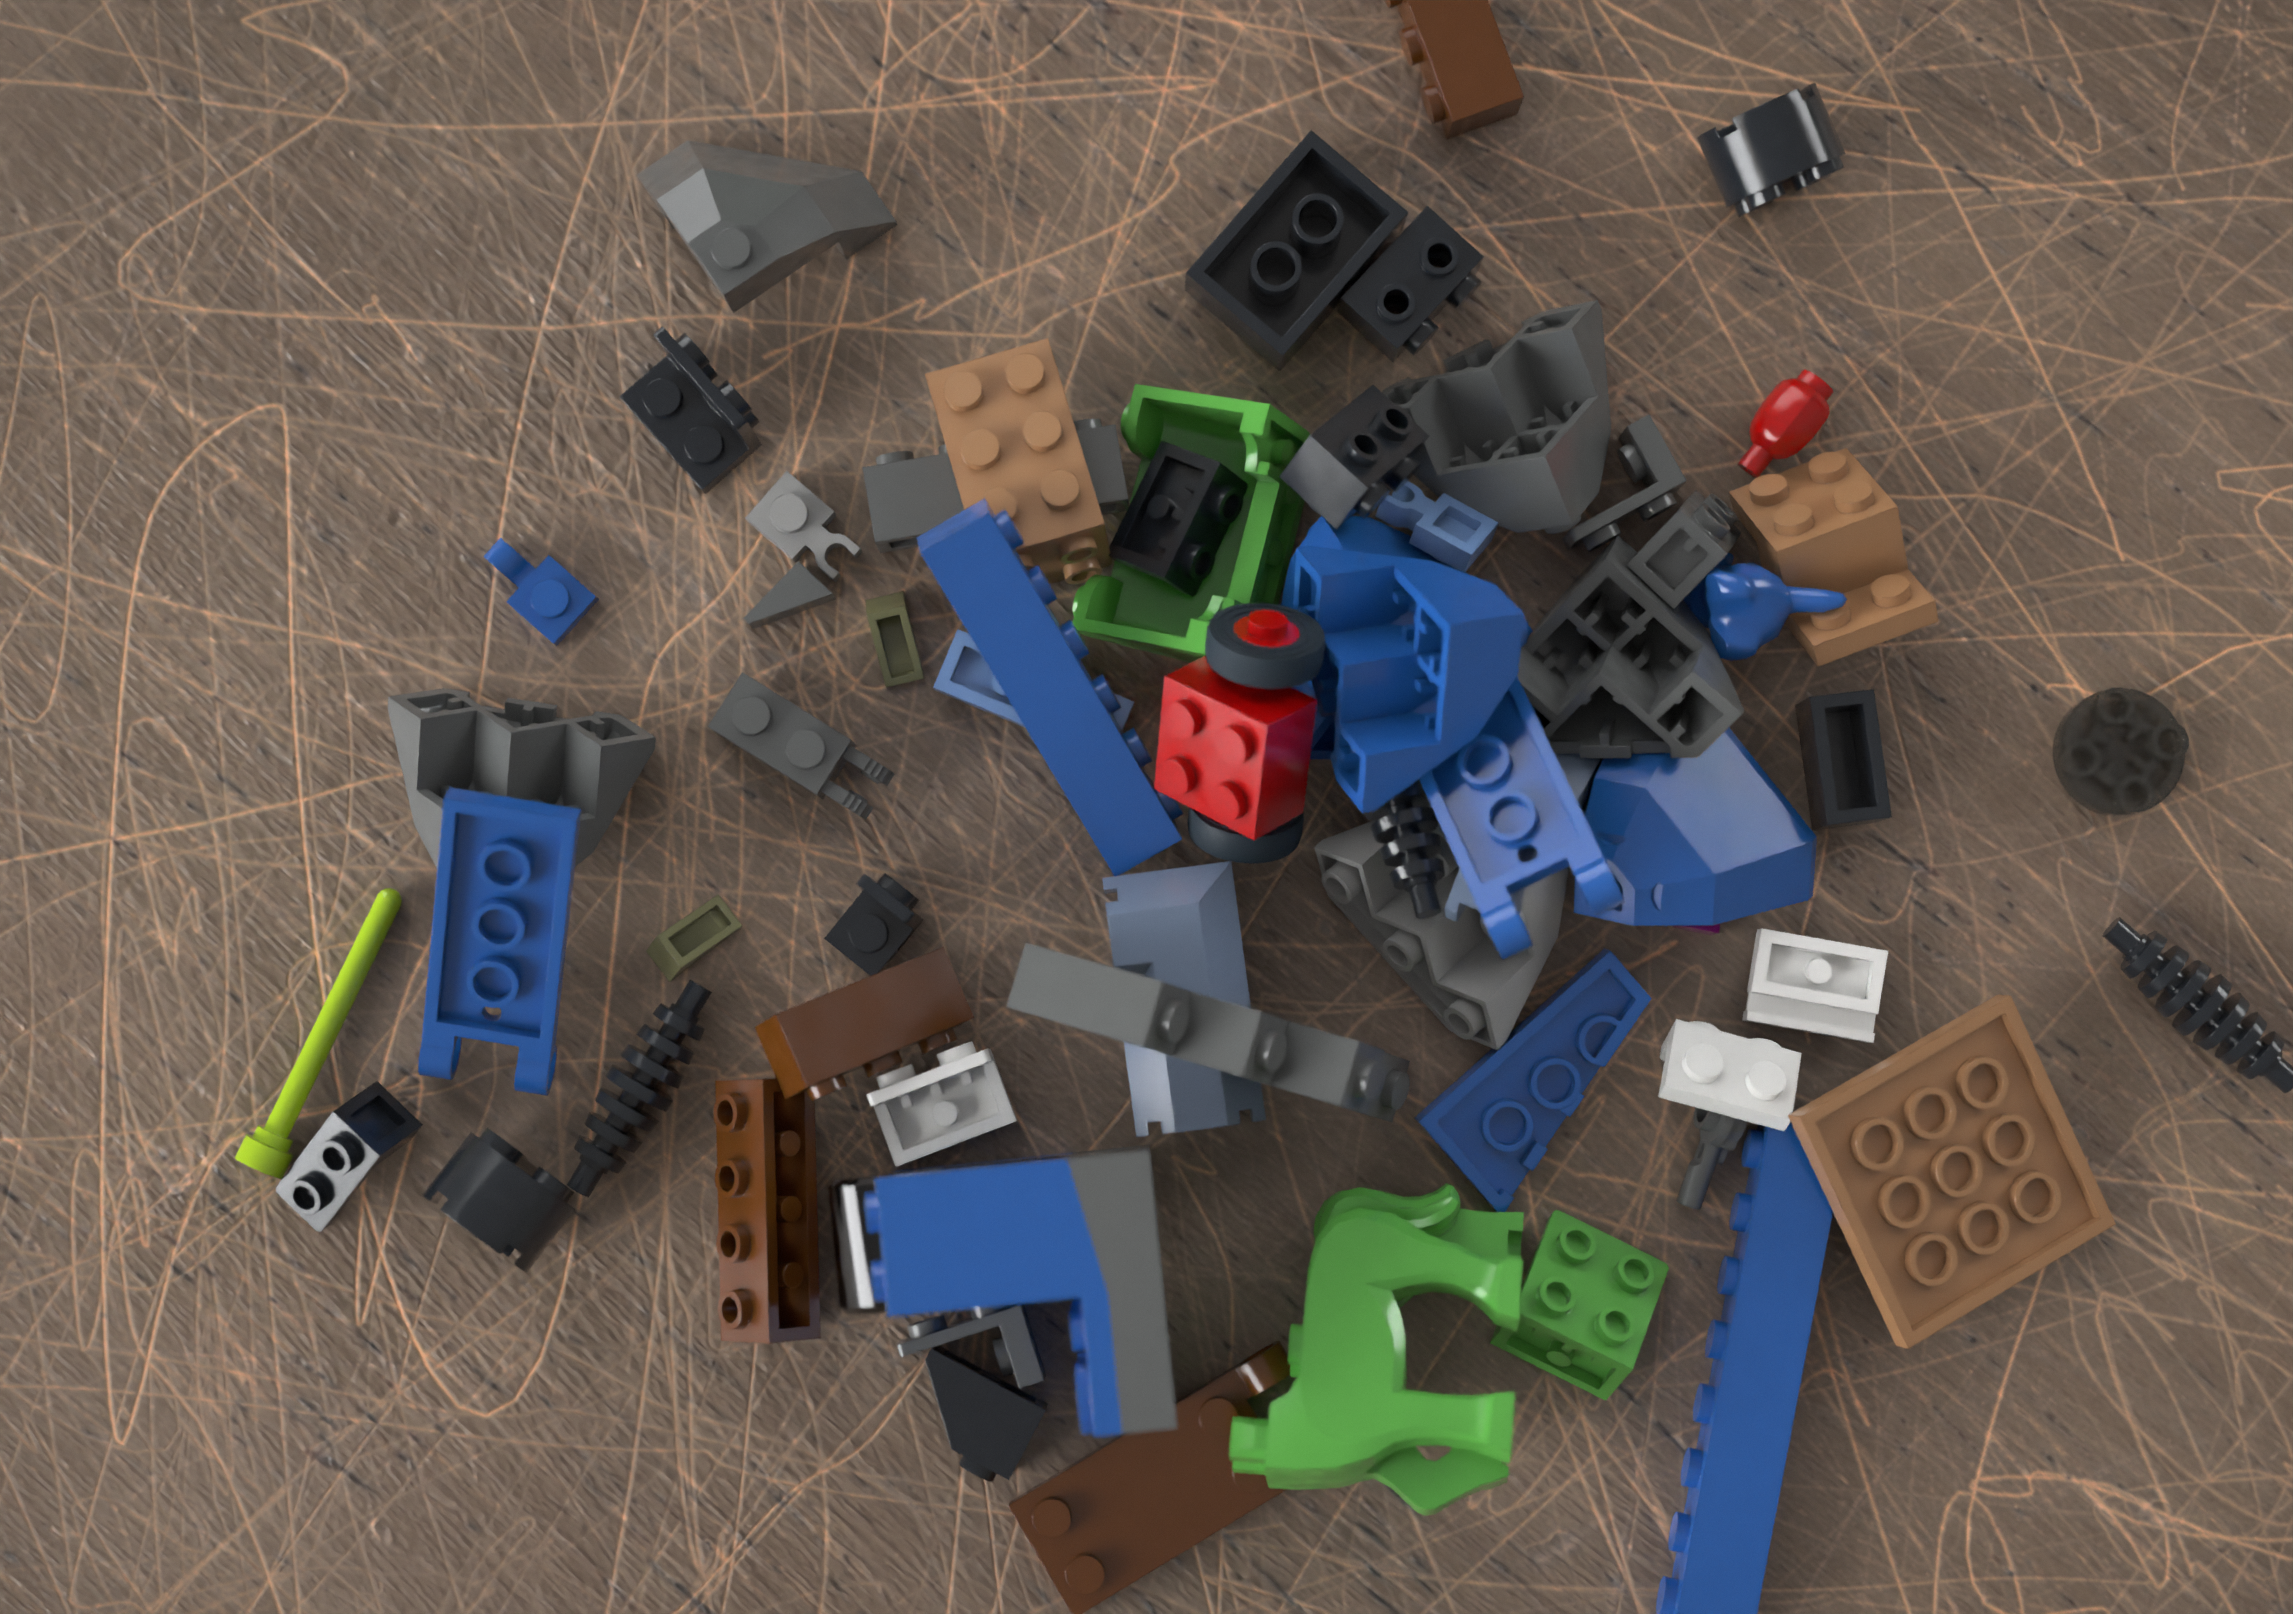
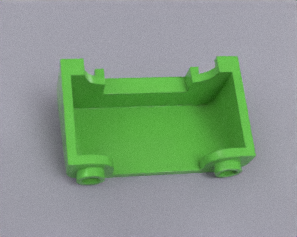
M1135 384L1131 401L1125 407L1121 417L1122 436L1127 441L1128 448L1132 453L1141 458L1130 504L1161 441L1222 463L1248 484V489L1243 497V505L1238 517L1230 524L1218 548L1214 566L1210 574L1202 581L1195 596L1191 597L1184 594L1163 580L1114 561L1111 577L1095 574L1087 580L1085 585H1082L1077 590L1073 601V624L1079 633L1088 637L1191 663L1206 655L1205 641L1207 628L1211 618L1217 612L1230 606L1246 603L1279 604L1305 500L1279 476L1311 434L1271 404Z

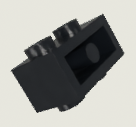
M1426 206L1341 297L1338 313L1392 362L1405 349L1414 356L1439 329L1432 320L1449 303L1457 310L1479 287L1482 281L1475 274L1478 272L1484 256L1430 207ZM1431 264L1438 265L1441 268L1434 267ZM1392 309L1399 312L1400 314H1392L1387 310Z
M1372 385L1313 432L1279 477L1298 493L1313 511L1323 516L1337 529L1356 512L1364 519L1368 517L1391 491L1387 485L1394 492H1397L1413 476L1421 465L1414 455L1425 443L1429 435L1413 421L1407 411L1395 405L1378 388Z

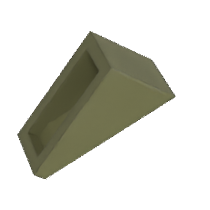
M904 591L865 600L866 615L886 688L924 679Z
M718 894L656 936L646 952L668 981L671 982L739 930L742 924Z

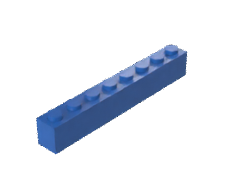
M1789 1123L1785 1131L1758 1124L1757 1130L1749 1129L1744 1140L1741 1164L1743 1167L1750 1169L1745 1193L1737 1192L1731 1207L1729 1228L1738 1232L1733 1257L1725 1255L1719 1270L1717 1292L1718 1294L1725 1295L1721 1321L1713 1319L1707 1333L1705 1356L1706 1358L1713 1359L1709 1384H1699L1694 1400L1693 1421L1701 1423L1696 1449L1688 1447L1682 1463L1681 1486L1689 1487L1684 1513L1676 1511L1672 1518L1668 1548L1670 1551H1675L1676 1556L1672 1577L1663 1576L1657 1594L1656 1614H1757L1833 1214L1792 1123Z

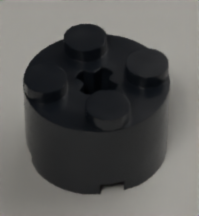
M1816 83L1809 84L1801 91L1798 88L1732 118V125L1718 131L1714 127L1697 137L1726 207L1734 206L1739 217L1785 195L1782 184L1792 181L1795 190L1798 191L1844 168L1840 157L1846 153Z
M486 1128L480 1137L471 1132L426 1189L423 1196L435 1204L445 1196L448 1200L440 1209L443 1213L499 1254L504 1253L509 1257L514 1249L518 1250L522 1254L514 1265L528 1272L575 1211L567 1203L575 1192L540 1166L530 1176L516 1165L523 1154L489 1128Z

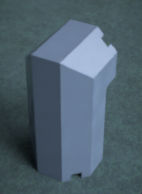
M1231 861L1102 878L1104 893H1117L1118 901L1105 902L1114 968L1251 1008ZM1124 1042L1136 1137L1149 1136L1148 1123L1157 1121L1161 1122L1162 1134L1241 1124L1239 1111L1250 1109L1251 1121L1266 1120L1260 1082Z

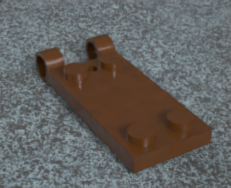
M1280 1341L1262 1348L1229 1370L1175 1402L1177 1429L1121 1434L1009 1502V1509L1071 1614H1083L1287 1490L1269 1488L1266 1475L1233 1472V1461H1230L1229 1458L1233 1417L1259 1419L1248 1398L1265 1391L1290 1375L1288 1354Z

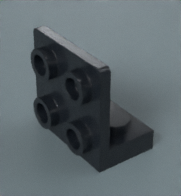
M662 326L653 336L667 356L619 397L703 493L706 494L762 445L752 430L760 421L752 413V408L727 380L718 388L715 386L712 380L718 374L709 364L708 358L686 333H683L675 340Z

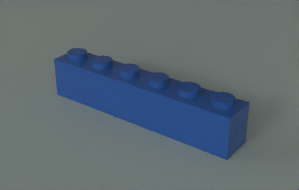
M984 498L918 536L917 540L921 555L1113 875L1119 876L1181 841L1182 837L1175 822L1177 817L1184 814L1178 801L1154 789V784L1143 767L1153 761L1135 728L1123 733L1112 713L1122 707L1104 675L1101 674L1091 679L1080 659L1090 653L1072 621L1069 620L1060 625L1048 604L1058 598L1039 565L1027 570L1015 549L1024 545L1025 542L1006 509L995 515Z

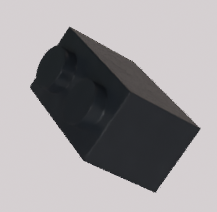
M1874 689L1812 696L1796 704L1795 709L1812 831L1871 824L1891 818Z

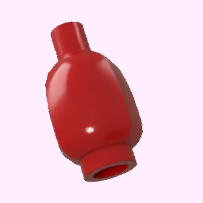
M1805 369L1802 370L1796 379L1789 378L1777 384L1762 402L1751 421L1749 433L1752 446L1737 463L1738 466L1753 478H1758L1773 459H1786L1797 454L1810 442L1827 420L1829 405L1826 401L1833 394L1832 388L1820 377Z

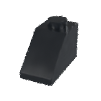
M940 1345L932 1347L925 1359V1363L950 1447L955 1452L963 1455L959 1465L970 1473L989 1482H993L997 1474L1009 1480L1039 1425L1048 1404Z

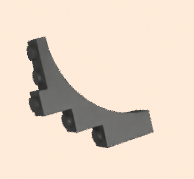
M1025 943L1006 1006L1389 1122H1393L1396 1110L1402 1107L1409 1091L1410 1079L1407 1070L1410 1061L1386 1053L1385 1050L1293 1023L1262 1011L1191 992L1163 981L1029 943Z

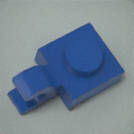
M500 538L483 556L519 587L506 602L556 646L559 645L599 600L550 555L535 568Z

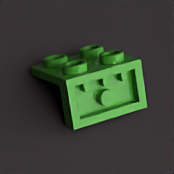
M1555 1210L1548 1218L1521 1288L1518 1332L1497 1325L1490 1344L1606 1401L1634 1368L1669 1267L1665 1262L1560 1210Z

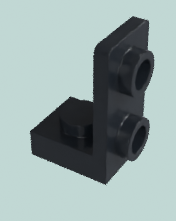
M865 873L856 884L863 891L824 938L870 976L884 970L923 921L920 916L912 911L920 900L886 873L882 875L878 882Z
M376 1081L331 1113L276 1186V1192L316 1231L321 1232L332 1223L373 1168L411 1141L423 1124Z

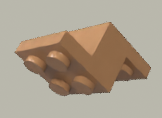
M1847 448L1836 452L1818 454L1807 463L1777 474L1760 476L1748 485L1729 491L1734 513L1757 542L1761 566L1764 569L1779 576L1786 586L1841 592L1847 598L1845 605L1840 608L1823 613H1793L1788 616L1785 625L1818 667L1939 621L1934 598L1908 569L1898 506Z

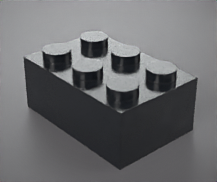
M1311 130L1186 272L1185 291L1276 369L1281 371L1340 304L1341 297L1402 233L1408 211Z

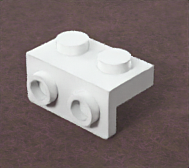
M1676 1019L1661 1046L1660 1059L1664 1061L1658 1097L1785 1131L1791 1122L1788 1115L1793 1112L1802 1053L1781 1048L1778 1043L1769 1039H1748L1719 1031L1717 1027L1706 1022H1686Z
M973 1041L937 1054L940 1067L916 1075L913 1065L910 1064L876 1077L880 1089L866 1094L870 1107H874L896 1167L1017 1121L991 1049L976 1052Z

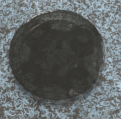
M2112 687L2080 700L2062 718L2053 741L2054 767L2063 788L2083 807L2108 816L2132 815L2158 805L2175 788L2183 771L2185 753L2189 747V737L2186 730L2178 724L2172 713L2154 697L2133 689Z

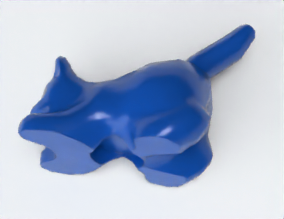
M1728 553L1683 599L1703 626L1709 628L1711 640L1720 658L1730 661L1747 659L1755 655L1761 646L1777 638L1790 614L1823 613L1842 607L1847 600L1841 592L1786 586L1779 576L1755 563L1732 566L1734 560L1732 553Z

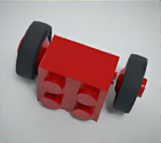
M1246 603L1222 609L1209 622L1205 641L1206 655L1164 677L1154 789L1189 807L1187 818L1189 836L1203 851L1220 859L1238 863L1276 861L1291 854L1297 848L1302 836L1303 811L1317 699L1292 687L1312 680L1319 673L1324 659L1325 635L1321 625L1301 611L1268 603Z

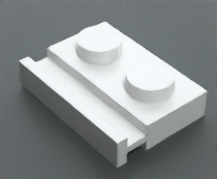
M1757 929L1747 987L1748 997L1742 1020L1874 1043L1875 1033H1873L1876 1014L1879 1012L1888 951L1769 929Z

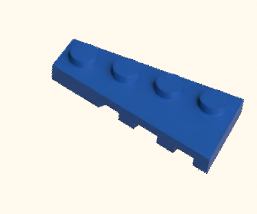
M1604 948L1514 1028L1506 1043L1499 1050L1492 1048L1414 1119L1494 1211L1505 1212L1514 1200L1513 1193L1529 1170L1533 1171L1548 1150L1546 1145L1566 1116L1571 1117L1584 1098L1582 1093L1601 1066H1606L1652 998L1612 951Z

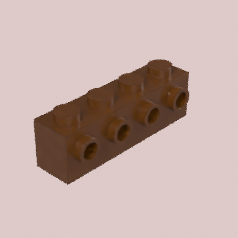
M777 1079L715 1081L716 1101L713 1117L716 1124L717 1142L715 1185L718 1191L719 1232L716 1239V1247L719 1255L720 1273L718 1316L721 1322V1341L771 1344L820 1339L815 1101L811 1102L807 1090L785 1099Z

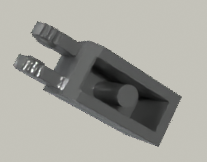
M743 672L708 725L711 730L806 790L821 799L828 796L865 820L873 810V807L868 804L867 799L852 790L847 791L834 783L841 770L848 762L860 769L861 774L877 784L882 783L888 786L895 775L883 765L855 749L857 745L851 739Z

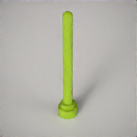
M386 888L378 893L265 1126L258 1125L253 1136L245 1135L235 1156V1159L272 1177L283 1179L294 1156L289 1152L293 1140L288 1137L399 911L402 898L397 890Z

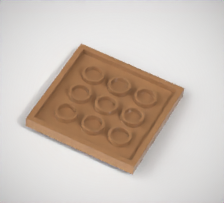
M1998 994L1788 1115L1895 1345L1909 1349L2116 1224L2011 995Z

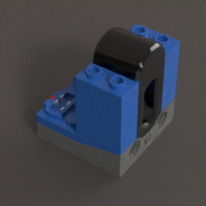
M1150 1145L902 1169L889 1173L838 1178L831 1181L828 1186L838 1304L845 1313L869 1314L887 1312L888 1317L1074 1298L1071 1310H1069L1072 1349L1073 1352L1078 1351V1359H1076L1074 1366L1081 1434L1094 1433V1437L1177 1429Z

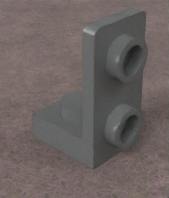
M1650 415L1639 419L1625 428L1618 438L1623 447L1617 450L1618 457L1627 475L1635 483L1642 480L1646 489L1569 530L1562 539L1567 550H1571L1584 543L1588 552L1593 551L1613 540L1617 535L1622 534L1617 525L1618 523L1637 513L1645 522L1677 504L1672 494L1677 492L1687 480Z
M1695 490L1665 525L1627 563V566L1674 609L1728 554L1741 535L1740 530L1734 525L1738 517L1716 495L1710 493L1705 498Z
M1024 1303L969 1309L971 1318L949 1325L946 1323L944 1314L908 1325L910 1337L900 1340L897 1344L900 1357H904L1000 1326L1002 1337L992 1341L1003 1377L1015 1374L1018 1387L1023 1388L1044 1381L1046 1376Z

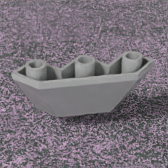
M1375 821L1319 842L1314 848L1322 874V884L1333 903L1449 1031L1454 1032L1460 1038L1471 1039L1499 1050L1506 1043L1558 937L1569 867L1525 887L1520 916L1534 946L1503 960L1479 910L1467 906L1458 922L1445 917L1444 908L1460 867L1439 821L1437 828L1432 832L1440 835L1442 850L1432 858H1440L1444 861L1445 876L1437 881L1435 885L1442 911L1429 918H1416L1410 892L1394 887L1390 873L1397 867H1390L1384 863L1380 849L1386 844L1376 842L1370 828Z

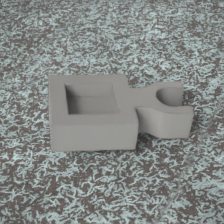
M788 471L781 476L745 517L754 528L794 562L809 549L815 554V561L818 567L835 583L840 579L841 575L837 570L828 565L827 557L829 552L834 548L842 547L847 549L856 559L862 553L861 548L845 535L833 534L825 529L837 515Z

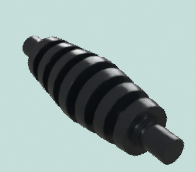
M1419 779L1377 810L1366 812L1365 816L1368 820L1375 821L1370 827L1375 841L1386 844L1380 849L1385 865L1397 867L1390 873L1394 887L1410 892L1416 918L1423 919L1435 916L1442 911L1435 885L1437 881L1445 876V868L1442 859L1432 858L1442 850L1440 835L1432 832L1438 826V819L1433 808L1429 807L1431 804Z
M2120 917L2108 926L2102 936L2123 953L2122 958L2124 961L2120 969L2126 976L2132 979L2142 971L2145 972L2138 983V989L2146 998H2151L2164 989L2155 1003V1008L2163 1017H2169L2182 1008L2174 1018L2172 1027L2183 1036L2189 1035L2198 1029L2194 1035L2193 1043L2204 1050L2212 1049L2220 1043L2215 1052V1057L2226 1065H2230L2243 1057L2238 1064L2237 1072L2247 1079L2251 1080L2258 1075L2260 1077L2265 1076L2283 1093H2288L2293 1089V1066L2282 1057L2283 1053L2281 1052L2285 1042L2275 1031L2260 1038L2267 1027V1022L2258 1012L2251 1013L2244 1018L2250 1003L2241 993H2235L2227 998L2232 989L2231 982L2221 974L2214 976L2206 982L2211 973V967L2200 960L2192 962L2181 970L2189 958V953L2176 945L2162 954L2161 951L2167 943V938L2157 931H2153L2147 936L2145 934L2140 935Z
M690 979L676 1003H672L670 1007L660 1003L653 1012V1015L664 1022L660 1030L644 1024L638 1031L637 1035L651 1044L647 1052L628 1044L620 1054L624 1059L637 1067L635 1072L632 1074L616 1065L611 1066L606 1077L622 1088L623 1092L619 1096L607 1089L600 1088L595 1101L610 1111V1113L605 1118L597 1113L589 1112L584 1124L597 1133L594 1140L579 1135L574 1149L581 1154L579 1157L581 1161L568 1181V1187L589 1198L603 1173L607 1174L608 1171H612L618 1174L627 1163L615 1154L618 1148L621 1147L635 1153L643 1143L638 1137L629 1132L632 1125L651 1132L659 1122L655 1117L642 1110L645 1103L667 1112L673 1099L655 1087L660 1080L679 1089L684 1076L670 1067L669 1063L672 1058H675L687 1065L690 1064L694 1052L683 1045L682 1042L686 1035L700 1041L705 1029L697 1024L700 1020L698 1015L712 993L710 990Z

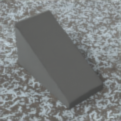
M798 561L743 619L755 629L836 600L831 591Z

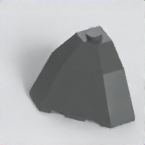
M687 140L636 175L670 226L676 229L733 313L833 245L838 247L847 260L898 225L862 171Z
M1598 300L1538 313L1522 321L1523 327L1512 339L1494 349L1491 342L1485 339L1444 359L1443 362L1447 372L1417 379L1407 377L1385 388L1382 393L1395 405L1407 411L1413 421L1429 435L1428 439L1414 455L1421 465L1413 475L1438 497L1445 493L1497 521L1498 526L1517 533L1544 529L1548 534H1556L1566 531L1579 523L1581 520L1580 515L1599 494L1611 434L1603 318Z
M1618 535L1573 581L1532 629L1533 632L1520 650L1517 676L1554 754H1580V758H1631L1633 753H1671V758H1698L1743 714L1744 708L1706 628L1684 600L1673 609L1627 566V563L1638 552Z
M448 688L388 696L389 717L414 825L436 868L438 866L443 800L449 787L581 809L576 867L594 852L655 750L656 737L619 714L595 711L591 716L567 719L556 717L557 705L508 698L505 702V709L479 705L470 698V692Z

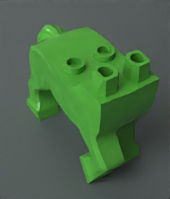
M1448 1183L1431 1193L1421 1196L1403 1197L1388 1192L1359 1187L1338 1191L1325 1200L1315 1217L1313 1232L1315 1244L1308 1267L1303 1325L1291 1324L1288 1364H1290V1377H1296L1297 1379L1288 1393L1270 1403L1269 1419L1233 1417L1229 1452L1230 1461H1233V1472L1266 1475L1268 1487L1271 1489L1340 1488L1375 1479L1389 1486L1416 1512L1422 1515H1434L1469 1495L1507 1483L1509 1466L1503 1462L1510 1464L1515 1391L1484 1395H1447L1406 1390V1339L1399 1308L1406 1304L1414 1295L1428 1292L1448 1293L1474 1303L1494 1324L1518 1332L1523 1266L1521 1241L1524 1212H1485L1460 1208L1458 1192L1454 1186ZM1417 1446H1447L1452 1448L1449 1453L1434 1461L1425 1459L1417 1449Z

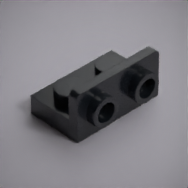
M1161 441L1109 546V556L1123 565L1169 583L1184 594L1191 597L1195 596L1202 581L1210 574L1214 566L1215 555L1230 524L1238 517L1242 509L1243 497L1248 489V484L1218 461Z

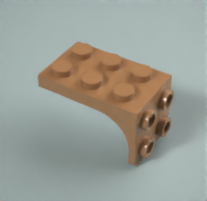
M1046 338L926 373L925 377L964 510L984 498L995 515L1006 509L1025 542L1024 545L1015 549L1027 570L1039 565L1050 584L1063 580L1068 584H1079L1087 582L1095 574L1100 575L1102 569L1112 563V559L1109 556L1110 549L1105 523L1049 339Z

